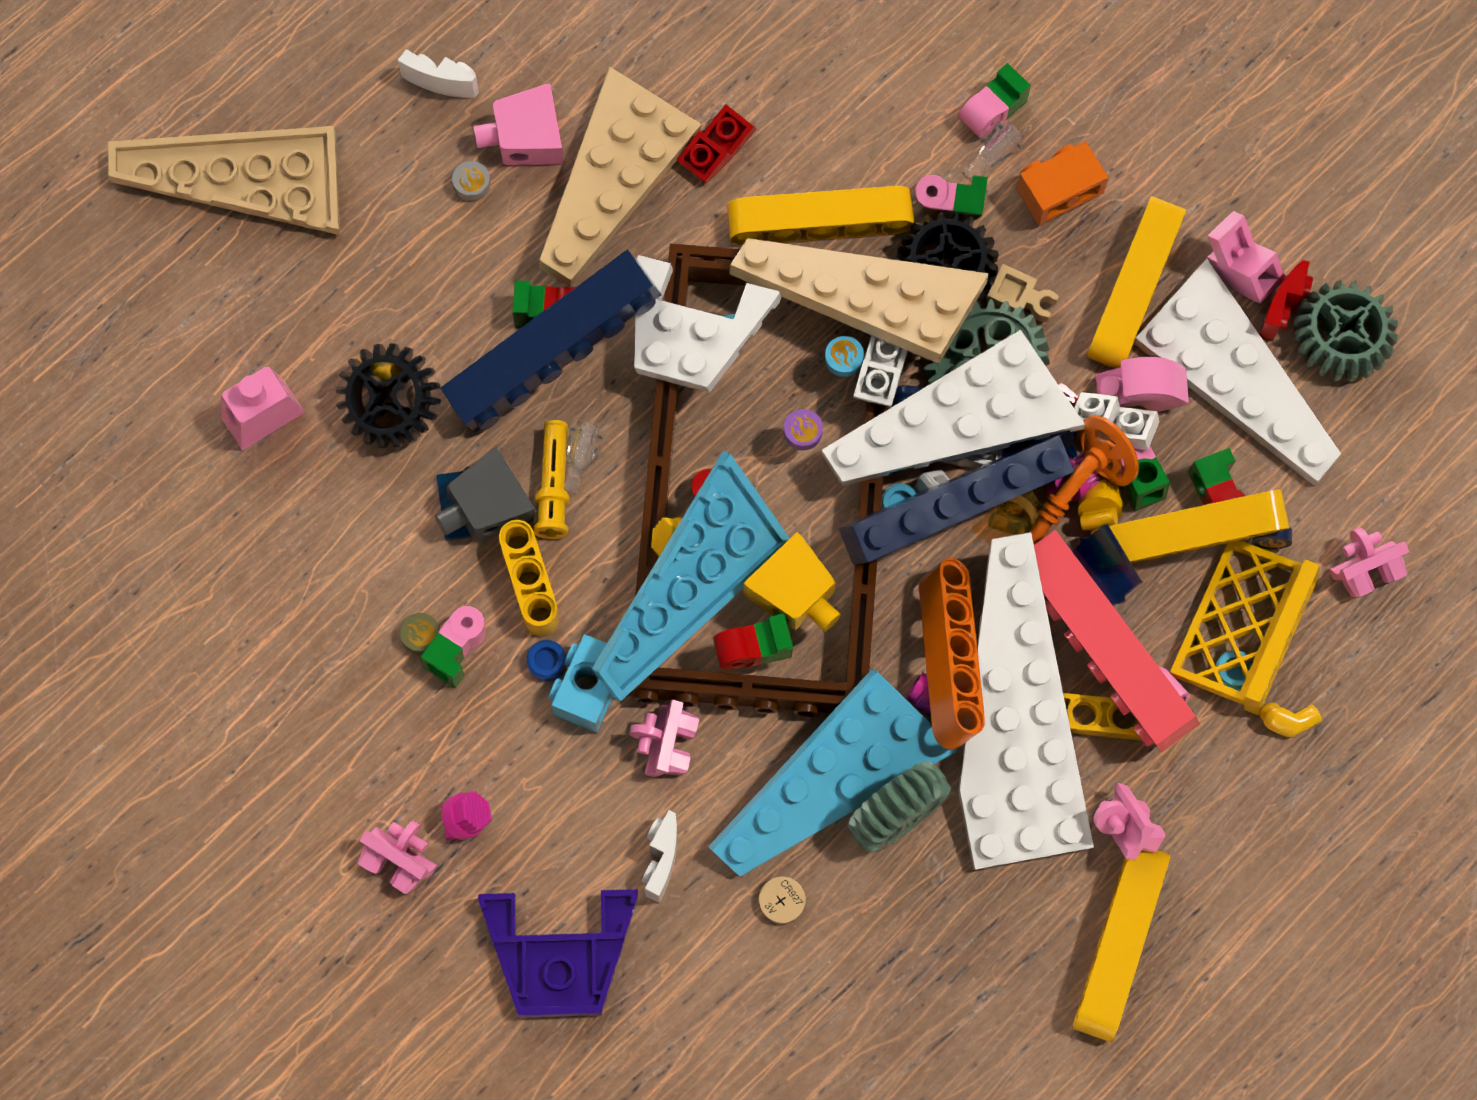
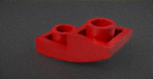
M725 104L705 131L702 133L699 130L677 158V161L707 184L742 148L756 131V127Z
M1302 260L1278 288L1261 325L1259 335L1262 339L1273 341L1279 329H1286L1290 311L1296 310L1301 298H1308L1313 282V277L1307 275L1310 261Z

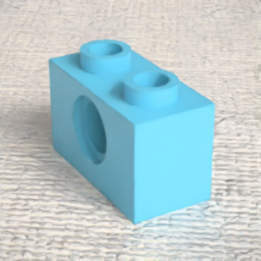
M584 634L579 645L576 643L572 644L565 660V665L569 666L563 680L556 679L548 700L553 702L551 706L554 716L597 733L613 699L611 693L592 670L607 643ZM584 675H592L598 680L597 684L588 690L579 688L576 682Z

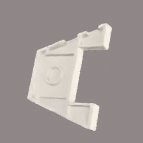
M638 255V262L662 295L656 299V304L648 312L642 315H635L634 368L637 374L710 393L739 356L738 351L751 335L754 336L760 329L762 320L769 311L775 309L780 303V292L746 283L735 317L733 319L662 301L673 272L671 263Z

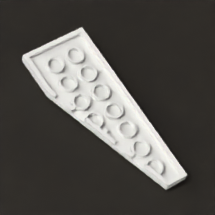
M1030 532L992 539L989 546L977 645L985 726L980 733L964 743L963 762L958 786L973 870L1094 848L1032 535Z

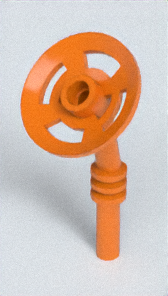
M1097 415L1089 416L1083 420L1085 427L1082 430H1078V441L1085 458L1058 491L1048 496L1050 502L1045 501L1043 503L1045 509H1039L1038 513L1040 516L1028 532H1031L1033 545L1045 537L1053 524L1058 525L1060 522L1058 517L1063 518L1065 515L1063 510H1068L1070 507L1068 502L1094 471H1097L1101 478L1116 486H1126L1136 479L1139 464L1135 449L1125 433L1112 421ZM1098 430L1106 434L1115 445L1109 440L1098 437ZM1121 459H1123V461H1124V474H1123V476L1118 473V472L1121 470V467H1122V461H1121Z

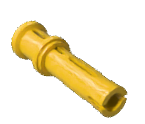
M560 420L544 422L541 489L535 495V503L538 505V522L533 527L534 534L544 539H561L566 537L569 531L568 526L565 525L566 506L570 503V496L565 490L568 424ZM556 448L555 471H552L553 450ZM551 511H553L552 519H550Z

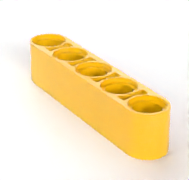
M904 186L742 197L731 200L727 204L730 241L734 245L743 246L747 238L777 243L896 235L909 232L911 225L914 223L911 190Z
M1151 196L1086 358L1114 369L1120 368L1121 361L1128 358L1187 209Z
M1279 489L1092 530L1091 535L1098 568L1101 570L1290 529L1282 490Z
M1141 850L1136 860L1124 859L1072 1029L1111 1043L1113 1042L1122 1018L1171 854L1159 850L1155 853Z

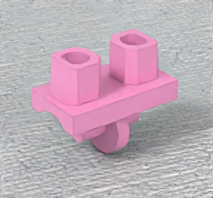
M1359 527L1350 531L1352 543L1342 547V551L1347 558L1354 554L1358 556L1329 569L1333 580H1342L1350 596L1358 598L1375 590L1368 571L1378 567L1384 583H1390L1407 576L1402 556L1409 553V549L1405 541L1398 544L1389 541L1374 548V545L1383 541L1380 533L1377 531L1367 535Z
M671 700L669 705H661L659 707L658 716L646 713L643 725H631L629 735L639 739L637 752L648 755L644 775L655 778L664 773L683 775L688 771L691 758L690 753L673 747L676 736L688 740L694 738L697 732L699 717L682 710L684 703Z
M1117 783L1114 788L1115 795L1113 800L1103 801L1099 804V808L1094 815L1095 825L1100 832L1112 835L1125 858L1136 860L1141 850L1155 853L1165 838V832L1160 825L1151 823L1149 819L1150 809L1147 804L1137 800L1128 785Z
M415 821L410 822L406 828L393 822L388 829V833L391 835L378 827L372 832L366 830L360 839V842L365 844L361 852L358 864L366 870L377 874L381 872L387 860L395 863L399 867L389 883L405 894L411 893L422 879L432 876L438 866L413 850L415 849L423 853L428 845L427 842L417 837L421 825Z

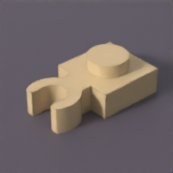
M1002 264L987 295L986 302L993 299L995 306L1000 308L1005 301H1008L1011 313L1021 306L1023 310L1024 308L1029 309L1036 320L1048 322L1051 313L1043 310L1040 307V303L1048 302L1051 305H1056L1059 296L1051 290H1035L1034 287L1038 279Z

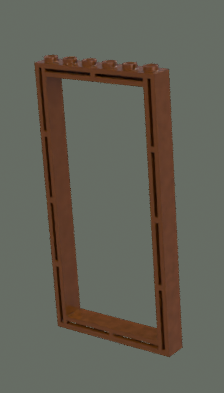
M670 243L668 263H671L673 272L665 291L664 301L687 307L689 281L746 286V283L749 282L729 274L730 264L740 249ZM656 379L635 596L659 558L658 554L651 548L653 528L656 527L662 518L667 517L679 385ZM866 401L865 423L887 411L888 407ZM883 477L860 482L858 519L881 510ZM877 559L868 563L854 565L845 683L658 667L627 696L634 697L636 702L655 704L658 702V699L682 702L684 703L683 707H696L698 702L713 703L714 707L720 710H736L738 706L754 707V711L765 714L777 713L778 709L794 710L793 713L802 717H815L818 712L832 713L869 673Z

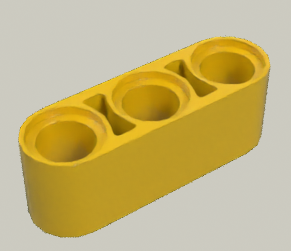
M511 520L501 528L499 542L526 629L532 635L538 637L548 636L558 627L559 615L533 529L528 523L521 520ZM517 536L525 537L528 540L527 544L520 549L508 546V542ZM526 572H534L539 575V579L532 585H525L519 582V578ZM537 608H546L551 612L550 616L544 621H535L530 618L531 613Z

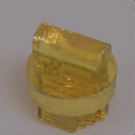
M1029 491L995 506L988 525L990 528L1012 535L1028 533L1037 521L1038 511L1043 505L1040 504L1034 492Z

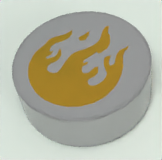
M463 162L455 168L452 174L454 191L464 200H479L490 189L489 172L479 162Z

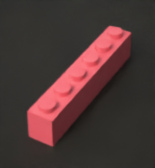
M1054 530L1036 543L1034 550L1043 595L1046 598L1045 605L1048 615L1054 622L1061 618L1069 628L1064 633V636L1077 653L1084 649L1092 659L1087 664V667L1097 681L1102 684L1107 680L1115 690V693L1110 695V698L1123 715L1131 712L1139 724L1133 727L1143 743L1147 747L1154 743L1159 751L1163 752L1198 727L1200 723L1195 714L1058 532Z

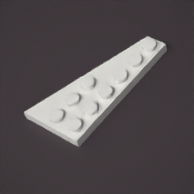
M1206 259L1135 338L1134 344L1150 357L1166 358L1186 367L1187 386L1315 486L1338 460L1341 453L1213 266Z
M1019 330L822 449V455L842 486L887 476L891 472L903 469L929 466V463L949 459L951 461L1010 447V444L1030 439L1040 440L1048 438L1051 434L1068 430L1070 432L1082 430L1085 427V423L1025 335Z

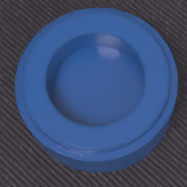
M539 641L527 653L529 672L540 681H554L562 676L566 669L565 651L555 641Z

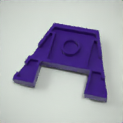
M638 889L601 890L602 931L601 933L516 935V894H478V901L519 1018L602 1015L636 907Z

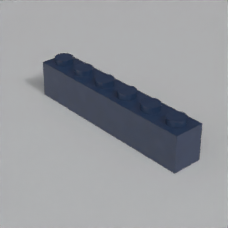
M627 249L440 387V389L466 426L475 432L486 430L499 421V415L511 406L517 407L526 402L531 396L530 392L542 383L548 384L556 380L562 373L561 369L573 360L580 361L587 357L593 351V346L604 337L611 338L617 335L624 328V323L636 314L642 315L652 309L656 304V299L662 294L638 260Z
M1060 435L1041 439L838 528L853 565L868 563L1074 472V469Z

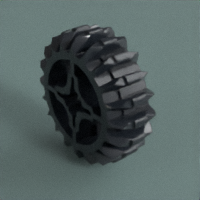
M943 211L938 213L937 221L926 215L923 217V226L914 222L910 227L911 234H903L901 238L903 246L897 248L896 257L900 261L949 268L947 264H944V260H942L945 251L946 259L950 260V264L953 263L951 268L968 271L970 268H978L976 272L988 273L987 284L977 299L981 301L984 298V290H990L994 283L991 277L997 276L998 266L995 262L998 261L999 257L997 250H992L995 242L993 237H984L986 232L984 225L974 229L972 228L974 223L972 216L966 219L965 222L959 221L960 215L958 212L952 215V219H946ZM938 240V247L936 249L926 251L925 255H918L923 247ZM954 241L959 242L966 247H961L957 245Z
M390 343L387 350L383 344H375L373 354L368 349L360 350L362 363L357 359L351 358L348 364L353 373L341 372L339 374L342 380L347 381V386L337 387L336 393L345 394L346 401H340L336 406L338 409H348L349 413L343 416L341 421L344 424L356 422L352 427L351 433L354 436L364 433L363 438L366 444H373L377 439L379 448H387L390 440L395 448L403 446L404 438L408 442L417 441L415 429L421 433H426L429 430L428 425L423 419L435 420L437 414L429 410L430 405H440L441 402L440 398L431 397V391L438 390L440 384L438 382H428V378L434 375L435 370L433 368L421 370L426 358L418 355L412 359L413 349L410 347H404L400 352L398 344ZM388 363L395 364L403 369L399 375H393L387 381L372 372L379 366ZM412 382L415 389L414 406L407 399V390ZM363 386L367 388L370 395L369 402L365 408L362 402ZM384 389H393L390 393L393 403L384 402L387 398ZM388 411L405 419L401 424L392 428H385L374 422L378 416H384Z

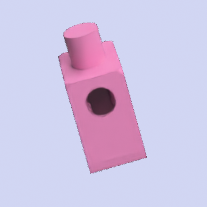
M544 84L493 102L495 123L474 126L477 148L500 145L502 161L505 165L564 164L550 84Z
M269 366L264 367L253 375L244 377L238 384L224 391L221 395V419L242 451L305 413L286 382Z

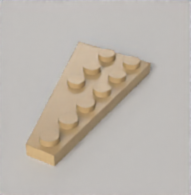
M609 67L541 254L539 268L571 288L677 161V158L699 130H701V124L612 67Z
M334 126L108 141V176L112 183L340 235L337 142Z
M747 238L731 262L729 273L753 285L779 291L781 297L938 364L987 284L988 273Z

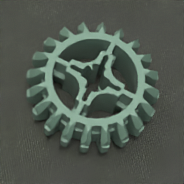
M1341 279L1335 282L1333 289L1325 283L1321 285L1319 293L1315 291L1310 292L1306 299L1307 302L1300 304L1297 310L1299 316H1296L1293 322L1294 327L1298 329L1293 335L1294 341L1302 343L1298 348V355H1310L1307 366L1311 367L1316 363L1321 366L1319 370L1320 376H1324L1328 370L1332 371L1335 382L1341 379L1343 373L1352 382L1357 379L1358 374H1361L1366 379L1371 376L1373 369L1381 370L1385 365V360L1390 359L1394 353L1392 346L1398 341V334L1394 333L1398 327V320L1389 318L1393 313V306H1381L1384 301V294L1374 298L1370 295L1372 292L1371 285L1361 291L1358 290L1356 280L1351 282L1348 288H1345ZM1342 308L1350 309V310H1353V311H1346V310H1344V309H1342ZM1317 317L1323 322L1322 327L1328 333L1326 341L1319 334ZM1366 320L1372 328L1374 344L1368 340L1370 335L1364 330L1363 324ZM1355 324V326L1353 327L1352 331H1351V330H1348V331H1346L1345 333L1342 332V331H1344L1345 329L1351 328V327ZM1343 350L1347 351L1350 354H1345L1338 351Z
M928 761L915 764L899 776H895L893 780L883 785L880 790L863 802L862 806L855 810L854 814L850 817L848 828L853 833V838L867 852H878L893 844L922 821L926 820L948 798L951 787L946 781L947 778L940 769H937L932 762Z

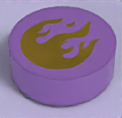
M799 409L793 411L784 422V438L794 449L802 451L812 449L822 438V421L811 410Z

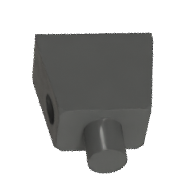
M496 447L450 482L447 486V497L452 506L435 515V519L445 535L465 526L472 539L480 541L499 534L505 523L511 520H521L526 523L534 521L535 508Z

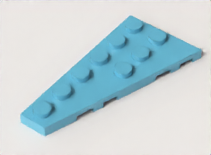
M723 451L592 668L611 695L619 701H622L743 589V583L790 539L735 459L728 452Z
M871 669L708 847L735 873L742 876L860 808L862 803L867 801L872 794L893 780L895 776L897 777L902 774L906 769L926 761L932 762L934 765L958 750L943 748L933 735L932 724L881 674Z

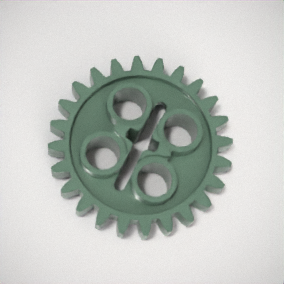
M993 299L989 300L986 309H981L976 301L973 311L969 312L940 363L938 364L925 358L928 365L924 367L927 377L930 378L928 380L929 384L983 353L979 340L980 331H985L988 349L1003 341H997L998 337L1002 335L1011 336L1021 330L1044 365H1049L1050 360L1046 353L1049 351L1047 339L1044 338L1042 326H1036L1037 324L1032 314L1025 317L1021 306L1011 313L1008 301H1005L1000 309H996ZM964 344H971L966 349H958Z

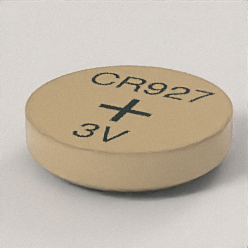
M775 877L769 880L760 891L759 906L761 912L771 922L777 924L791 923L801 916L805 908V892L802 886L792 878Z

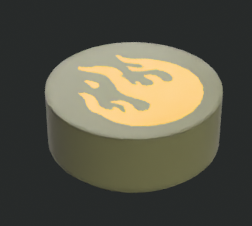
M415 613L408 616L401 624L400 638L404 647L409 652L422 655L440 629L432 616L425 613Z

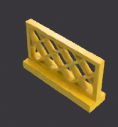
M1240 540L1227 543L1170 670V674L1178 680L1244 705V710L1259 716L1316 586L1320 565L1306 559L1302 564ZM1234 551L1250 556L1255 567L1234 574L1229 562ZM1276 567L1292 572L1288 583L1275 588L1271 587L1265 575L1266 571ZM1225 571H1227L1229 577L1222 579ZM1259 575L1266 591L1246 598L1239 581ZM1233 584L1240 601L1220 608L1214 597L1216 591ZM1283 593L1280 601L1278 602L1276 595ZM1270 598L1275 609L1273 617L1257 622L1250 605ZM1211 604L1214 611L1207 613ZM1244 608L1251 625L1230 632L1223 615ZM1218 618L1225 635L1204 642L1199 631L1202 623ZM1268 627L1265 635L1263 636L1261 629ZM1255 632L1260 643L1258 651L1242 657L1235 639ZM1196 638L1199 645L1192 647L1193 642ZM1229 642L1236 659L1215 666L1208 649ZM1203 652L1210 668L1198 674L1182 669L1187 657ZM1253 661L1250 670L1248 671L1246 663ZM1240 666L1245 677L1241 690L1238 691L1225 686L1219 672L1228 671ZM1214 676L1215 681L1207 678Z

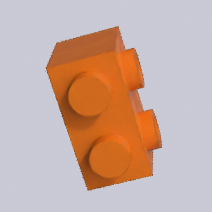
M1084 141L1076 146L1069 144L1062 147L1052 158L1042 163L1034 161L1027 165L1020 173L1016 190L1040 226L1104 194L1109 177L1087 142Z

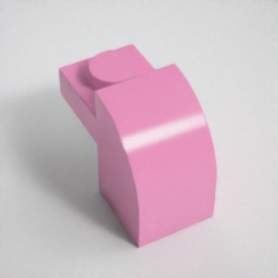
M1233 211L1207 235L1213 248V252L1207 257L1217 274L1239 294L1261 304L1284 281L1285 275L1277 253L1254 243L1244 215Z
M1138 357L1121 361L1120 368L1096 374L1097 394L1118 396L1120 407L1131 408L1140 405L1148 410L1161 412L1189 404L1186 367L1166 358Z

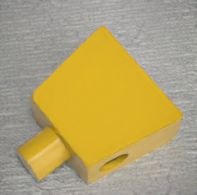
M798 532L743 583V595L772 616L784 613L787 626L791 629H798L810 618L826 632L841 616L827 602L835 591L836 583L833 577Z

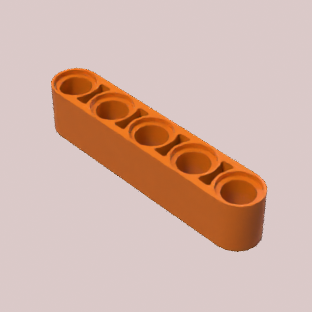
M946 558L920 579L919 597L932 731L936 741L943 748L955 750L983 730L985 716L970 576L963 563L955 558Z

